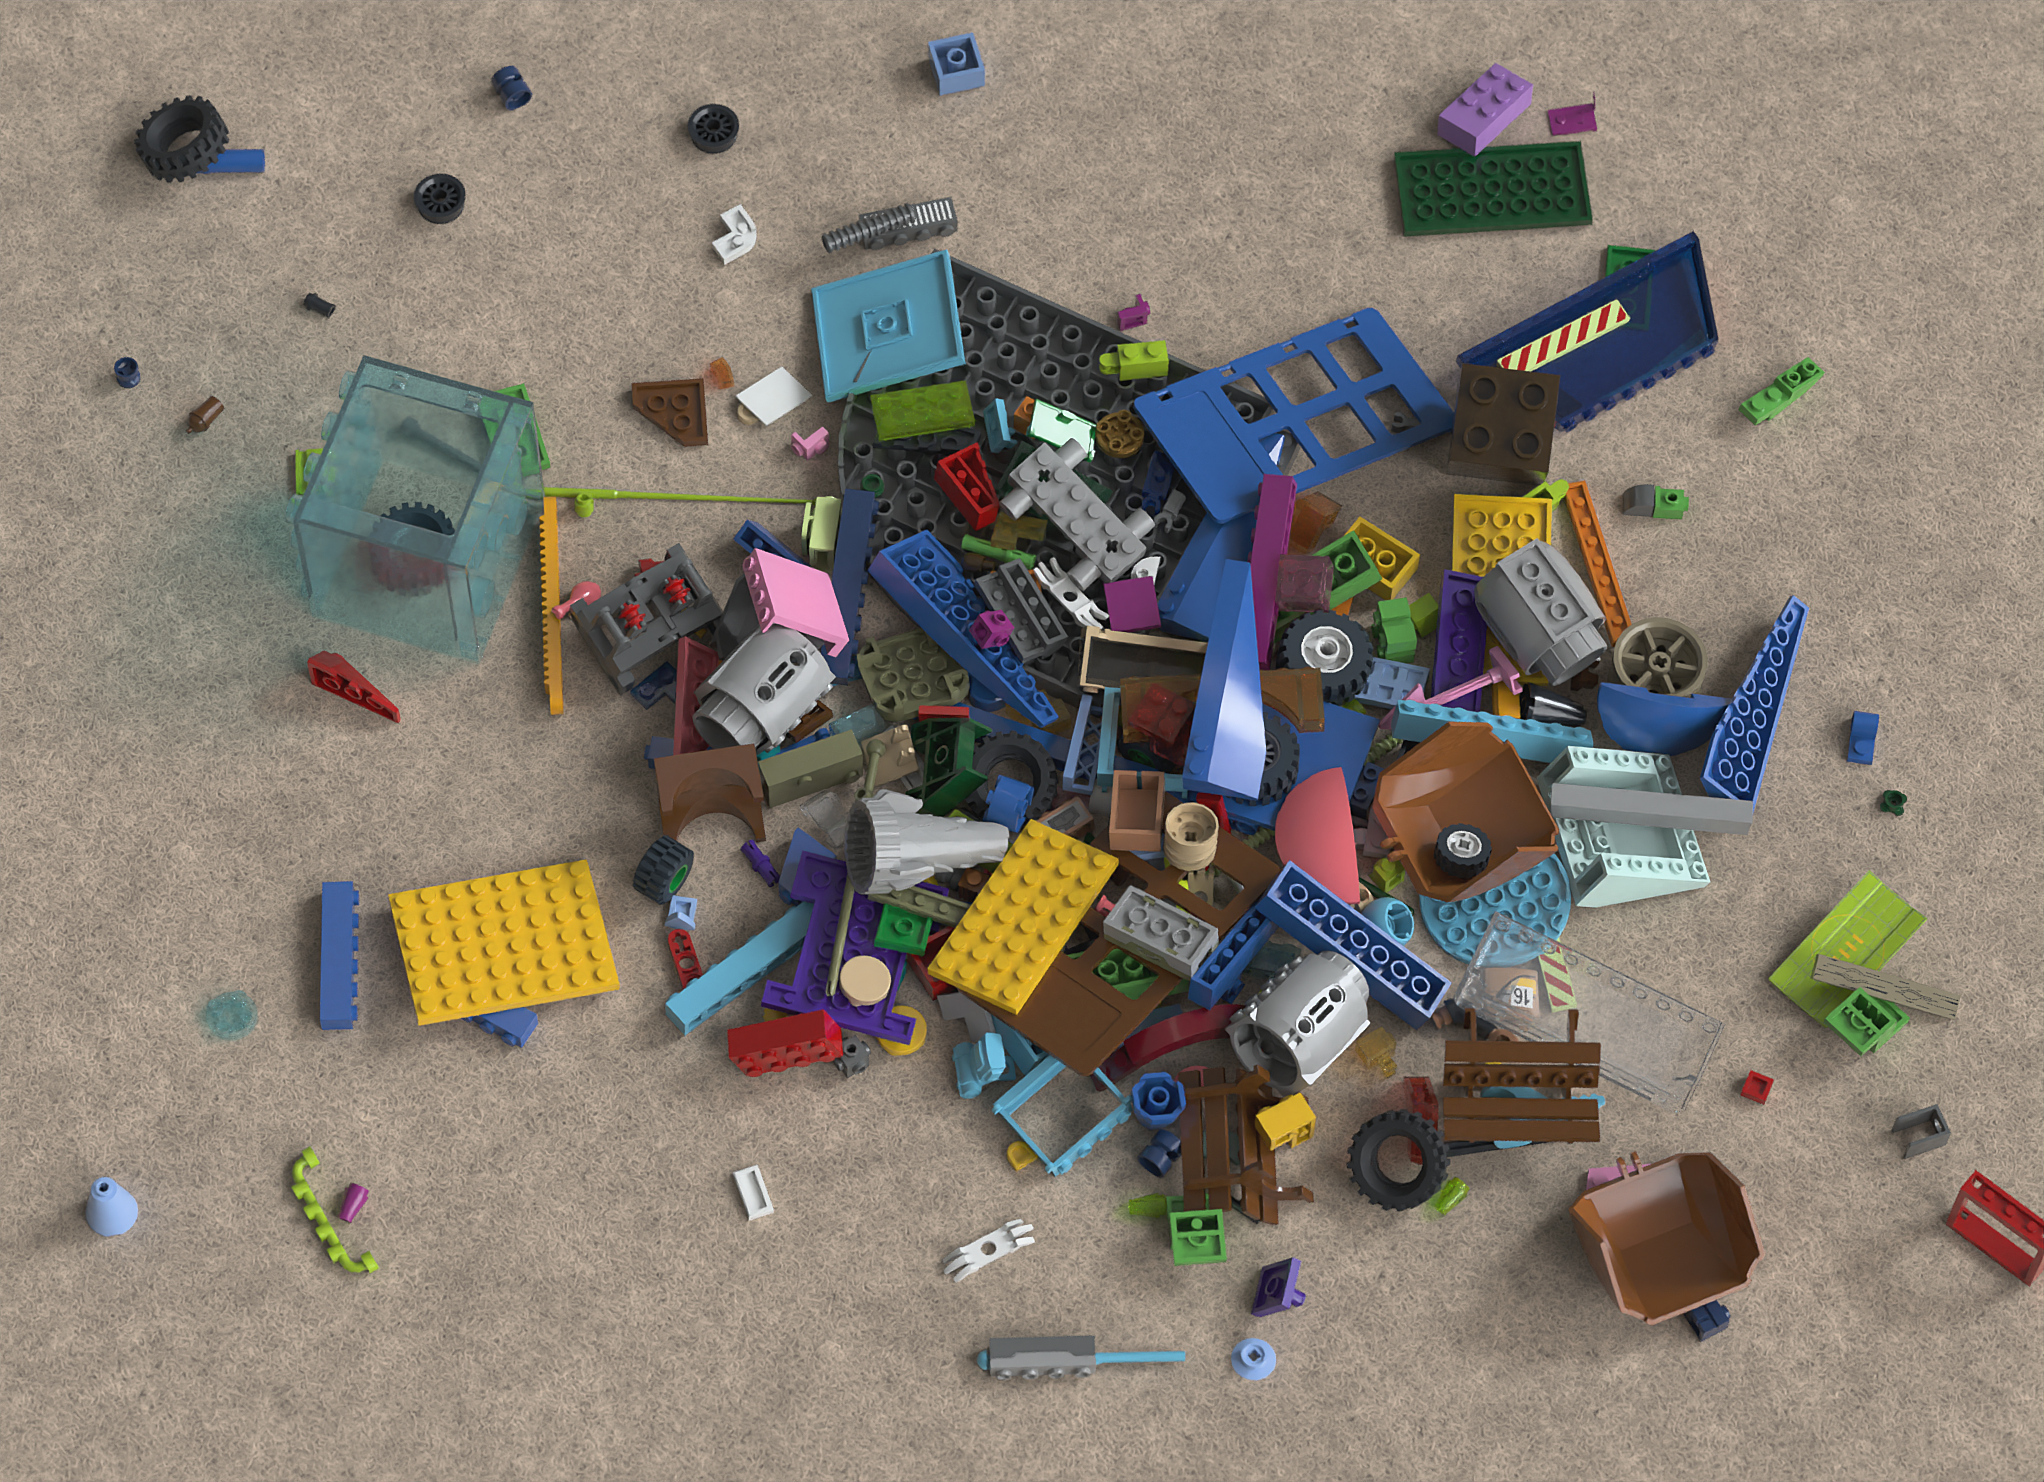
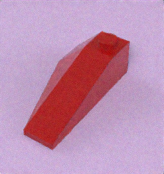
M324 650L309 658L307 665L312 685L396 723L400 722L399 709L340 654H331Z

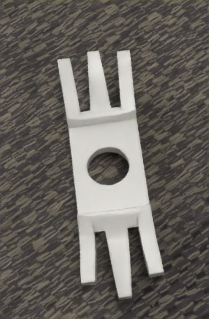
M1054 557L1050 559V564L1056 577L1042 562L1038 563L1039 569L1035 568L1033 571L1043 589H1047L1074 617L1075 623L1083 628L1088 625L1102 629L1103 626L1093 617L1106 620L1109 615L1099 610L1094 601H1090L1069 579L1067 573L1062 571ZM1065 592H1073L1076 594L1077 600L1073 602L1064 599L1063 594Z
M1021 1219L1010 1221L965 1247L957 1248L942 1260L944 1264L954 1260L943 1270L945 1275L961 1266L969 1264L953 1278L955 1283L988 1263L1035 1242L1033 1237L1017 1239L1014 1243L1012 1242L1017 1237L1034 1229L1032 1224L1018 1227L1023 1223ZM984 1243H993L996 1246L995 1253L992 1255L983 1254L981 1246Z

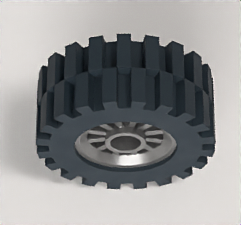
M1263 712L1265 744L1267 746L1258 801L1262 800L1263 806L1269 805L1270 798L1272 797L1276 802L1282 799V791L1286 794L1291 791V785H1295L1300 758L1299 743L1297 744L1295 732L1290 734L1291 726L1287 722L1281 726V718L1274 715L1272 720L1268 719L1267 712ZM1236 797V803L1243 804L1244 798ZM1245 799L1249 800V806H1256L1257 800Z

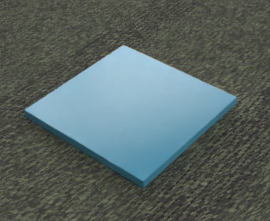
M947 249L811 288L823 386L827 403L847 398L849 393L857 395L965 364L950 255ZM869 354V357L864 365V368L859 376L858 381L854 382L862 364L864 363L867 355Z

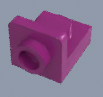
M1141 294L1135 295V307H1127L1118 312L1117 325L1120 331L1147 324L1148 315L1151 312L1148 302L1143 301Z

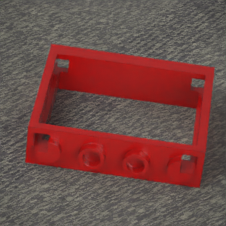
M1975 1170L1961 1186L1945 1225L2030 1287L2044 1270V1220ZM1976 1181L1981 1183L1978 1189L1974 1186ZM1968 1200L2038 1250L2035 1258L1966 1208ZM1962 1212L1968 1216L1965 1220L1960 1217Z

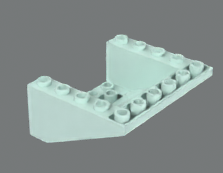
M1567 746L1537 777L1543 801L1549 812L1551 810L1552 783L1682 795L1670 755ZM1553 818L1559 828V834L1555 836V840L1569 879L1576 906L1602 907L1704 888L1710 883L1694 830Z

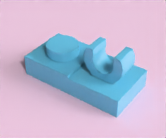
M995 398L983 410L990 450L993 453H999L1004 447L1013 448L1017 444V440L1010 439L1015 430L1008 428L1004 400Z

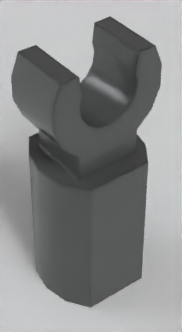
M1395 413L1394 421L1400 422V424L1393 422L1391 431L1401 433L1420 425V422L1417 418H1407L1403 413Z
M1176 490L1171 491L1160 511L1161 514L1156 515L1154 518V528L1160 522L1166 523L1165 532L1168 533L1171 530L1172 520L1176 518L1186 500L1183 493Z

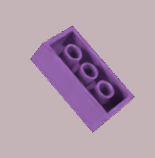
M1495 63L1439 115L1437 135L1475 157L1531 104L1533 84Z

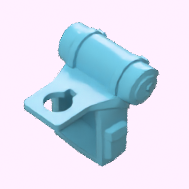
M986 1032L975 1045L963 1042L953 1048L954 1054L952 1059L955 1062L958 1080L956 1086L962 1098L971 1099L977 1097L982 1092V1086L993 1081H1012L1016 1079L1014 1060L1011 1056H1004L1001 1034ZM1007 1065L1009 1068V1072L1007 1074H1002L1003 1070Z

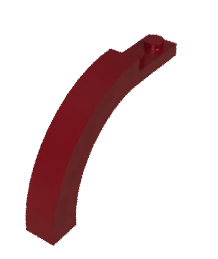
M1215 1005L1211 1010L1200 1008L1163 1020L1124 1040V1046L1114 1051L1098 1068L1113 1084H1116L1149 1062L1176 1049L1207 1040L1230 1039L1229 1033L1225 1030L1232 1022L1230 1017L1238 1010H1243L1246 1005ZM1093 1073L1090 1075L1097 1091L1102 1092L1107 1089Z

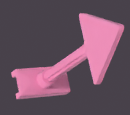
M1496 646L1489 649L1493 668L1487 670L1486 674L1427 700L1424 698L1422 686L1418 683L1402 700H1414L1417 703L1442 705L1487 684H1495L1499 681H1503L1513 695L1523 692V690L1516 681V678L1520 677L1518 671L1501 649ZM1395 707L1380 721V729L1391 730V721Z

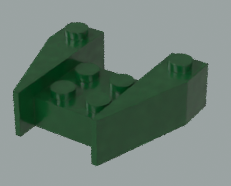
M928 718L912 725L911 740L914 750L925 755L922 785L905 793V795L914 799H922L923 805L916 814H933L936 817H944L988 780L987 776L972 769L974 740L991 733V728L971 718Z

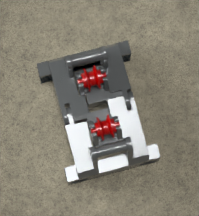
M680 543L667 549L664 562L630 579L590 605H587L583 598L570 605L568 612L570 619L620 695L633 689L635 678L630 670L679 641L680 638L688 637L706 626L714 635L723 613L713 593L705 584ZM649 604L658 617L655 620L647 607ZM606 625L617 642L614 648L601 629V626ZM643 632V634H641V635L638 636L637 638H635V639H633L632 641H630V639H632L633 637H635V636H637V635H639L640 633Z

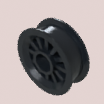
M707 104L697 108L689 117L688 132L693 144L700 151L709 154H719L729 150L736 142L739 131V119L729 107L721 104Z
M443 173L433 174L422 179L416 186L414 202L420 215L426 221L434 224H447L456 220L463 212L466 191L461 181L456 177Z

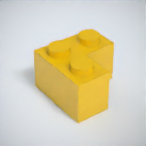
M1301 1092L1295 1096L1288 1095L1284 1097L1279 1104L1273 1107H1264L1256 1115L1255 1127L1270 1151L1286 1142L1293 1148L1314 1136L1316 1116Z

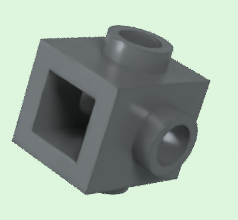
M856 1035L850 1038H843V1057L835 1058L833 1063L839 1071H843L846 1077L849 1078L862 1073L869 1067L871 1051L866 1042H860Z

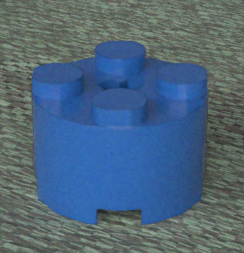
M999 775L995 783V791L991 789L988 793L986 804L990 806L985 811L983 821L1008 827V831L1018 833L1026 819L1023 816L1027 806L1031 805L1034 788L1021 781Z

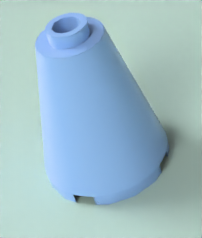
M108 1177L99 1178L91 1186L85 1212L87 1223L96 1233L103 1236L125 1233L133 1226L137 1218V1203L134 1197L113 1179Z

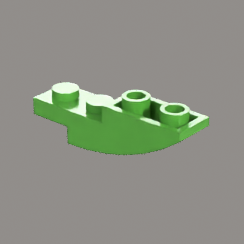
M1807 357L1777 376L1773 384L1743 402L1738 410L1754 425L1765 419L1770 421L1806 393L1825 372Z

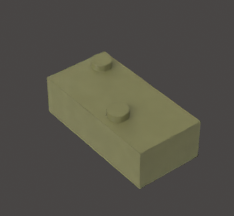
M852 729L758 761L762 790L769 808L844 782L851 784L858 781L863 776V754Z

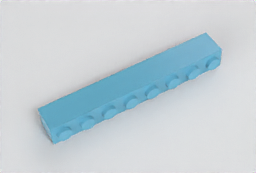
M1397 700L1391 721L1393 738L1422 742L1447 722H1488L1493 726L1491 732L1503 742L1506 740L1510 741L1520 758L1551 763L1567 746L1593 748L1594 744L1591 730H1586L1582 727L1572 728L1558 723L1547 724L1533 719L1522 720L1508 715L1497 716L1483 711L1473 712L1466 711L1463 708H1448L1438 704L1417 703L1414 700Z
M802 902L797 907L789 908L781 919L770 922L758 936H751L743 947L738 950H732L725 960L719 964H713L708 968L706 974L699 979L691 980L679 994H672L665 1003V1015L684 1035H687L801 951L814 904Z

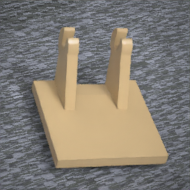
M907 724L861 741L867 765L870 756L867 754L866 747L871 740H881L886 747L885 754L879 758L874 787H879L920 771Z

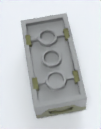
M1131 885L1103 922L1104 939L1188 981H1191L1193 975L1198 971V965L1208 953L1212 954L1219 945L1218 928Z

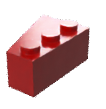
M978 442L938 461L934 475L935 481L975 531L995 522L999 509V501L992 481L988 478L985 462L982 461L979 452Z

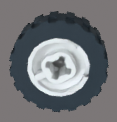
M1463 823L1452 824L1449 827L1443 828L1442 832L1438 834L1434 849V859H1436L1437 866H1440L1441 870L1447 872L1448 875L1456 876L1457 878H1472L1483 872L1486 866H1488L1492 851L1491 841L1487 838L1486 833H1483L1479 828L1473 827V825H1465Z

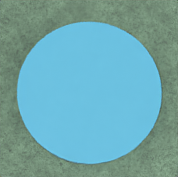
M1553 854L1500 886L1461 901L1445 902L1419 895L1420 911L1428 933L1448 955L1475 967L1488 969L1509 968L1535 959L1556 942L1569 918L1571 888L1562 863Z

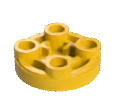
M904 1005L893 1006L892 1013L916 1019L910 1045L876 1037L877 1041L890 1055L911 1054L925 1043L927 1035L925 1019L920 1012L912 1007Z

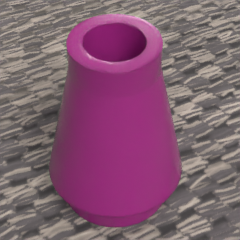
M350 1183L348 1187H345L337 1217L351 1223L369 1199L367 1197L369 1191L355 1183Z

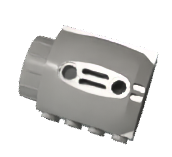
M1538 538L1499 561L1474 588L1475 604L1478 611L1497 640L1526 675H1532L1541 670L1552 685H1559L1583 671L1607 649V644L1597 632L1605 622L1606 617L1598 607L1589 589L1556 547L1539 541Z
M773 622L766 633H763L760 624H758L693 692L701 706L693 715L694 726L700 736L713 749L754 743L756 755L763 751L768 753L785 739V734L793 730L800 723V718L805 713H809L816 706V701L830 691L833 687L830 683L836 676L830 671L827 662L817 648L798 631ZM790 656L796 658L798 666L790 662Z
M1322 951L1317 955L1310 953L1304 958L1297 956L1289 964L1285 963L1275 972L1277 976L1274 979H1269L1260 987L1262 991L1258 995L1257 993L1245 1002L1246 1007L1243 1010H1238L1230 1017L1232 1022L1225 1028L1230 1035L1234 1052L1243 1066L1250 1072L1253 1071V1065L1258 1064L1269 1071L1270 1082L1264 1084L1277 1089L1283 1097L1293 1095L1310 1086L1370 1024L1367 1020L1368 1013L1366 1007L1369 997L1367 982L1360 970L1350 960L1332 951Z

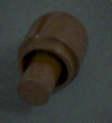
M966 553L961 558V567L967 572L979 574L983 573L984 570L994 571L995 562L987 561L986 557L981 554Z

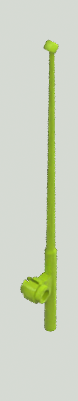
M527 487V496L576 498L574 508L580 517H589L594 511V500L592 498L772 503L810 502L814 507H816L817 498L802 500L630 492L612 489Z

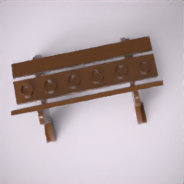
M1465 1008L1463 1027L1464 1029H1469V1041L1445 1040L1444 1059L1445 1062H1468V1064L1444 1063L1443 1086L1464 1087V1093L1467 1096L1443 1097V1118L1465 1119H1444V1140L1469 1141V1143H1474L1475 1141L1567 1142V1144H1573V1142H1600L1599 1121H1573L1599 1120L1598 1099H1571V1088H1598L1600 1072L1599 1065H1574V1063L1600 1064L1601 1042H1575L1579 1009H1568L1567 1042L1476 1041L1475 1008ZM1475 1062L1566 1063V1065H1540V1064H1475ZM1473 1086L1561 1088L1564 1099L1473 1097ZM1482 1119H1539V1120H1482Z
M1258 1064L1253 1065V1071L1250 1072L1238 1068L1236 1069L1235 1082L1226 1083L1224 1067L1203 1069L1204 1087H1201V1074L1199 1070L1178 1073V1079L1183 1084L1186 1100L1185 1108L1180 1113L1184 1212L1206 1210V1188H1208L1209 1210L1222 1209V1213L1232 1211L1230 1185L1236 1184L1241 1185L1242 1198L1240 1199V1206L1242 1212L1254 1220L1259 1219L1260 1222L1270 1225H1279L1278 1201L1305 1200L1308 1203L1314 1202L1313 1192L1302 1185L1297 1187L1277 1186L1275 1149L1270 1151L1255 1127L1257 1113L1264 1107H1273L1279 1104L1284 1098L1272 1096V1087L1264 1084L1270 1082L1269 1071ZM1237 1093L1236 1112L1238 1114L1237 1135L1239 1138L1238 1159L1240 1161V1173L1230 1174L1226 1095ZM1302 1094L1309 1105L1308 1097ZM1202 1098H1204L1208 1177H1205Z

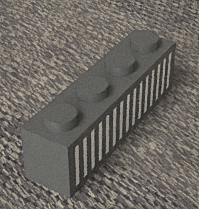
M947 197L911 204L915 213V222H908L907 226L902 224L901 228L895 227L893 231L888 230L885 234L881 232L880 236L875 234L874 238L867 237V240L863 241L865 250H880L884 246L892 244L901 246L908 241H926L930 237L939 235L947 237L954 232H958V219L952 198ZM885 210L859 214V220L862 222L864 218L870 219L872 215L876 217L877 213L883 214Z

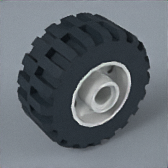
M1314 610L1313 615L1307 612L1301 615L1300 620L1298 618L1294 619L1290 623L1289 628H1286L1283 632L1276 658L1277 675L1281 682L1284 681V689L1313 700H1320L1337 706H1341L1343 700L1345 703H1349L1354 699L1355 695H1359L1363 690L1371 670L1373 647L1372 643L1368 642L1369 635L1365 630H1360L1361 625L1357 621L1351 622L1349 620L1350 616L1344 613L1342 616L1337 615L1336 611L1329 610L1328 613H1323V610Z

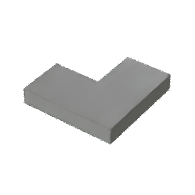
M959 991L942 993L937 996L943 1020L965 1017L971 1042L978 1041L986 1032L996 1033L991 1014Z

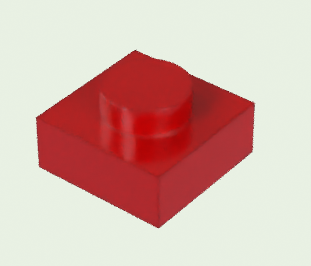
M1750 1070L1740 1095L1764 1105L1775 1079Z

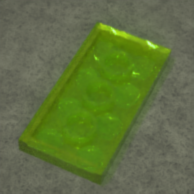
M966 380L870 395L879 441L975 426Z

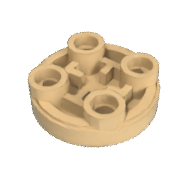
M857 956L850 959L842 967L839 976L840 989L848 998L850 1004L854 1006L872 1005L880 1002L887 996L891 984L888 968L880 960L871 956Z

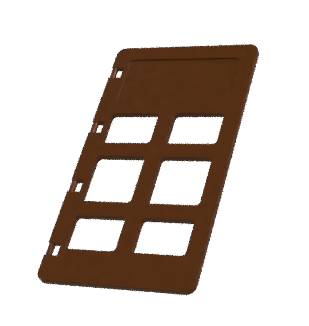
M1166 791L1162 833L1164 834L1167 815L1173 808L1184 804ZM1110 824L1089 844L1118 858L1119 867L1148 886L1143 892L1159 900L1169 899L1192 916L1218 928V942L1262 897L1276 874L1280 871L1277 864L1219 827L1216 853L1210 865L1244 888L1223 910H1217L1178 883L1189 871L1178 869L1172 864L1165 870L1159 871L1128 850H1110ZM1089 907L1080 923L1099 935V938L1078 959H1072L1060 951L1017 1015L962 989L957 988V990L1078 1075L1089 1076L1183 978L1104 939L1103 922L1106 917ZM1114 949L1121 950L1159 976L1136 1000L1130 999L1092 973Z

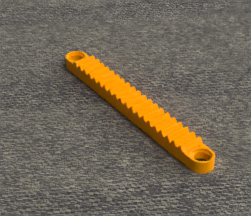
M556 496L544 497V515L539 517L545 693L550 695L551 715L564 714L561 619H557L556 615L552 612L554 606L560 605Z

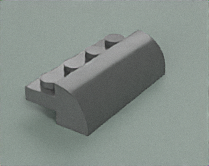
M1020 558L1000 565L996 572L975 580L974 585L989 610L992 612L1002 609L1015 627L1008 641L1021 663L1037 657L1042 660L1055 653L1064 645L1068 638L1066 632Z

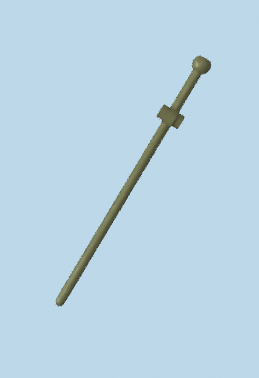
M871 740L866 747L867 754L870 756L864 787L857 789L854 793L855 802L861 800V798H872L874 796L873 789L879 758L886 751L885 744L881 740ZM848 873L825 989L828 997L830 994L834 996L855 890Z

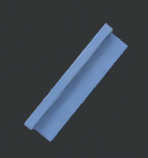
M1082 694L1063 774L1062 790L1092 795L1098 770L1101 733L1098 730L1101 729L1102 722L1094 726L1089 718L1090 714L1102 716L1103 708L1092 706V696ZM1094 733L1099 741L1089 746L1085 741V737ZM1090 754L1094 762L1084 766L1080 758ZM1083 774L1089 780L1088 786L1074 784L1075 779Z

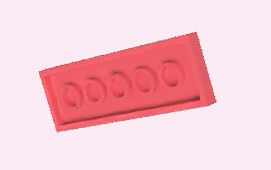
M686 636L678 641L673 755L706 751L710 746L700 736L693 723V715L701 707L697 696L693 692L718 667L719 656L718 652Z

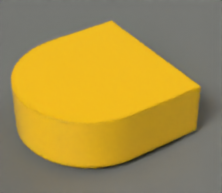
M1023 1141L1013 1142L1007 1148V1160L1016 1172L1037 1159V1155Z

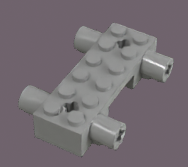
M1070 438L1056 452L1044 442L1009 474L1008 483L1014 489L999 502V505L1013 520L1018 519L1026 510L1032 507L1041 517L1045 514L1076 546L1075 553L1081 560L1067 572V576L1080 590L1084 591L1098 577L1104 583L1115 582L1145 555L1146 546L1140 539L1155 526V523L1141 508H1138L1125 521L1121 522L1072 471L1087 456L1085 449L1074 438ZM1039 477H1046L1047 483L1044 480L1042 482L1038 481ZM1107 547L1115 548V553L1112 551L1108 553L1106 551Z

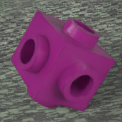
M1001 609L979 614L969 631L980 647L984 649L993 646L1000 647L1006 644L1015 627Z

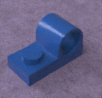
M1854 710L1851 718L1847 762L1872 765L1879 714Z

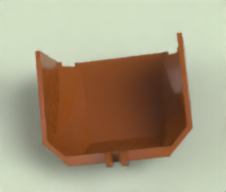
M1447 722L1379 773L1372 809L1388 837L1380 843L1382 849L1394 848L1395 851L1387 855L1388 861H1401L1419 895L1445 902L1461 901L1474 897L1519 876L1558 851V846L1555 844V836L1559 834V828L1513 744L1508 740L1503 742L1491 732L1493 726L1488 722ZM1463 823L1465 825H1473V827L1479 828L1483 833H1486L1487 838L1491 841L1492 851L1488 866L1477 876L1468 879L1450 876L1447 872H1443L1440 866L1436 864L1434 849L1438 834L1442 832L1443 828L1449 827L1452 824Z
M1634 1151L1630 1154V1159L1635 1171L1628 1173L1624 1159L1622 1157L1617 1158L1616 1163L1621 1176L1583 1191L1568 1209L1582 1248L1610 1299L1621 1313L1632 1315L1650 1325H1655L1748 1287L1752 1281L1750 1277L1759 1260L1762 1261L1765 1256L1745 1185L1711 1152L1678 1153L1642 1167L1639 1156Z

